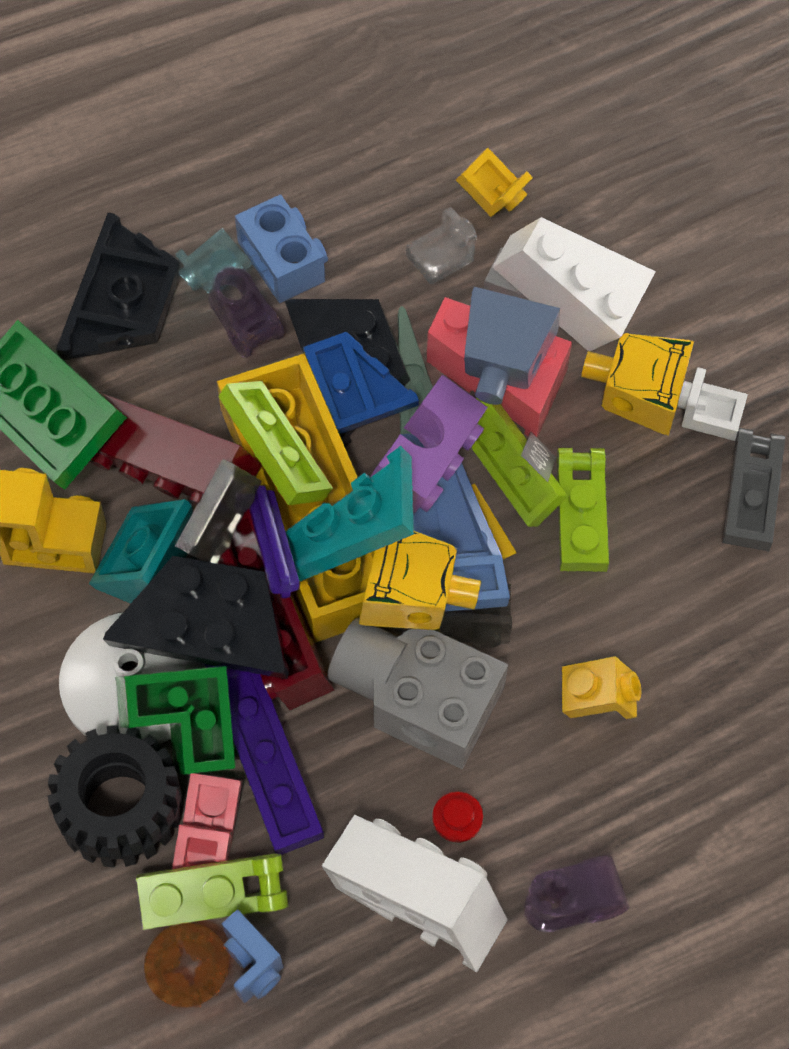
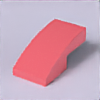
M205 773L190 774L183 823L179 825L172 869L228 861L243 779Z

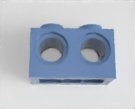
M281 194L235 215L237 241L279 303L325 282L324 263L328 261L325 248L318 238L312 239L306 231V224L300 211L296 207L291 209Z

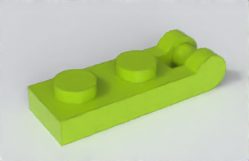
M572 448L557 449V481L568 495L558 506L560 571L607 572L609 549L605 483L606 458L604 448H590L589 453L573 452ZM573 471H589V480H573Z
M267 854L138 874L136 881L143 930L228 917L237 909L242 914L271 912L287 908L289 906L287 891L281 890L279 872L283 871L282 855ZM258 876L260 892L245 894L243 877Z

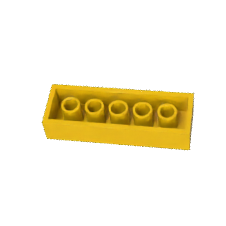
M305 353L217 381L218 394L221 393L228 383L263 381L333 487L324 501L288 505L278 492L277 487L264 467L261 466L251 485L252 490L255 492L256 486L264 485L266 490L274 491L285 532L324 502L332 506L353 491L351 482L358 478ZM219 399L221 412L233 442L241 445L259 461ZM375 551L300 581V587L294 593L315 643L344 633L355 618H360Z

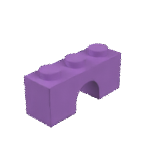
M442 375L404 427V429L421 441L424 448L415 445L400 434L370 477L390 463L387 455L399 446H402L412 458L413 515L419 508L428 512L444 490L437 485L440 478L442 477L448 481L464 460L458 454L460 448L463 447L468 451L484 430L477 423L488 407Z

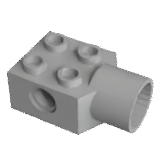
M355 618L344 632L334 652L328 670V679L373 701L374 728L463 770L505 688L508 664L435 630L409 629L397 636L376 626L360 625V618Z

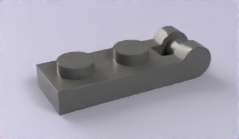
M738 428L722 543L770 551L773 543L785 446L784 435L771 433L770 437L753 435V430ZM750 453L766 455V459L752 457Z

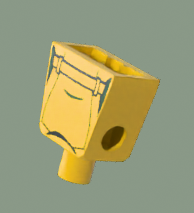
M625 333L619 338L614 357L588 351L581 377L606 383L602 407L606 411L669 436L694 341Z
M414 531V535L375 550L359 624L376 627L439 629L446 604L475 610L481 581L452 574L457 549L453 545Z

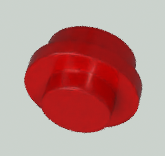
M451 792L445 794L436 802L432 815L433 825L442 838L455 843L466 842L474 838L480 831L483 823V810L480 803L470 794Z

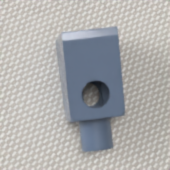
M478 287L473 288L464 361L465 373L480 378L475 392L476 398L488 404L498 405L503 401L507 385L521 389H528L557 335L560 308Z

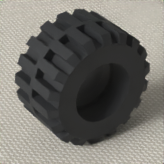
M118 725L107 726V734L99 736L96 729L85 733L87 741L80 744L74 739L67 745L70 755L64 757L59 754L54 762L58 774L49 775L48 787L51 791V795L47 796L49 807L67 844L74 852L80 850L83 859L94 863L98 857L101 859L104 867L115 868L116 859H123L126 867L136 865L135 856L144 853L148 860L156 855L154 845L160 842L166 846L172 839L170 827L178 828L181 820L179 808H183V796L175 766H173L171 756L166 748L160 750L158 740L150 734L142 739L140 730L137 728H128L126 734H121ZM117 777H128L141 782L145 786L144 794L138 804L122 815L113 817L100 816L88 809L91 795L98 786L107 780Z

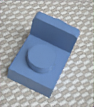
M237 909L222 923L225 935L229 939L223 946L242 968H245L250 963L253 965L233 985L237 996L246 1003L253 995L260 999L268 994L280 981L281 975L278 972L284 967L280 954Z

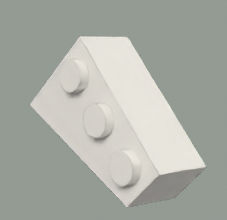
M542 217L510 235L492 266L495 271L530 301L560 308L559 326L587 351L597 349L623 335L656 272Z
M354 814L322 864L323 869L336 889L391 922L397 917L424 930L420 939L433 947L439 938L452 945L461 952L464 958L463 965L475 972L479 970L508 920L486 878L487 872L481 866L466 858H460L458 862L444 856L443 852L436 845L423 838H417L413 842L402 837L394 826L382 819L376 818L372 823Z

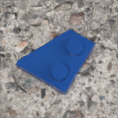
M348 332L303 347L305 356L339 434L419 406L417 394L411 389L408 390L390 374L389 369L377 358H373L363 350V346Z

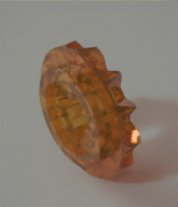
M194 923L177 924L161 932L149 946L144 961L145 978L156 998L179 1009L181 1007L200 1008L203 1003L212 997L218 996L229 973L228 953L223 946V941L211 929ZM181 947L185 948L186 954H189L192 961H202V965L194 970L195 978L193 980L195 984L190 986L188 980H185L182 973L173 974L172 969L180 965L179 957L181 953L179 948Z

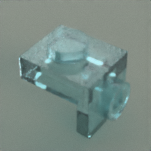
M223 228L189 256L183 249L175 254L184 265L178 272L195 292L202 287L212 298L253 265Z

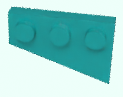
M399 446L387 455L390 463L375 475L370 477L368 474L363 473L351 482L353 491L332 506L324 502L286 531L299 582L414 535L412 458L402 446Z

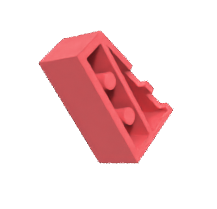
M445 297L428 331L427 362L470 393L472 390L476 392L480 378L465 373L464 361L470 306ZM557 336L554 338L528 389L507 385L501 405L510 418L525 429L524 434L528 437L530 432H532L538 438L566 375L572 345L571 341Z

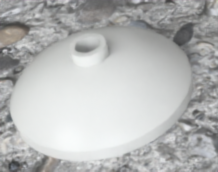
M117 613L89 626L71 644L60 669V696L71 722L85 736L86 732L96 729L98 736L107 734V726L118 725L121 734H126L128 728H121L119 725L115 677L205 668L204 664L138 652L130 648L122 649L109 646L103 638L105 632L122 614ZM127 661L138 663L137 667L132 671H123L121 669L122 665ZM170 724L134 727L140 730L142 739L148 734L156 738L159 744L171 739Z

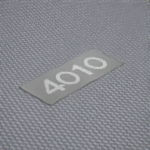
M530 432L521 456L548 482L556 456Z

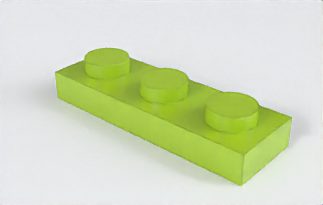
M263 381L226 384L218 396L286 503L288 505L324 501L333 487Z
M475 398L488 408L477 423L484 430L471 448L528 527H538L568 495L552 473L547 482L521 456L527 439L502 405L488 404Z

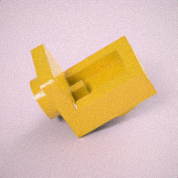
M487 148L460 174L456 181L491 217L503 207L508 212L513 210L527 196L523 187L533 177L526 171L519 178H516L499 158Z
M616 656L562 666V712L569 718L617 711L625 719L637 717V701L641 698L640 680L637 674Z

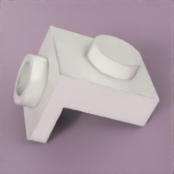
M697 367L693 383L684 381L677 407L685 409L682 427L735 441L748 394L703 383L706 369Z

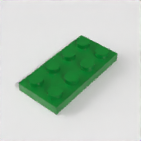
M17 320L0 340V430L54 483L65 490L127 417L36 334Z

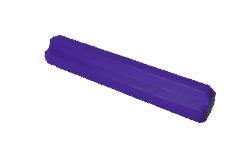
M264 485L256 486L255 492L247 495V503L271 592L273 594H280L281 598H289L291 592L299 589V578L275 493L272 490H266Z

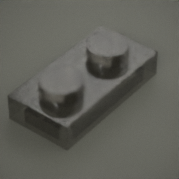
M222 459L175 546L202 561L217 563L221 555L228 549L232 535L245 511L252 505L255 493L262 481L238 466Z

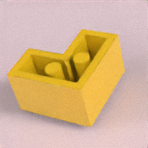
M32 469L0 470V557L3 565L95 573L99 565L107 524L101 502L94 501L85 496H71L68 499L53 497L46 474H40Z

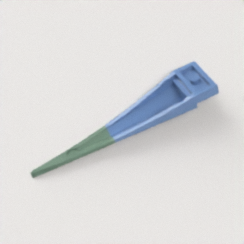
M401 306L398 310V349L410 377V381L404 387L408 390L411 389L417 394L420 405L433 386L406 309ZM419 406L400 412V434L415 445L424 448L417 437L404 429ZM461 463L448 481L442 477L438 481L437 485L444 490L430 510L425 512L419 508L413 515L414 531L451 544L457 549L452 574L481 581L475 609L506 607L510 595L502 554ZM446 604L444 612L471 609Z

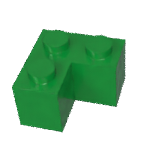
M226 666L115 677L120 727L134 728L170 724L173 766H175L177 773L192 774L236 769Z

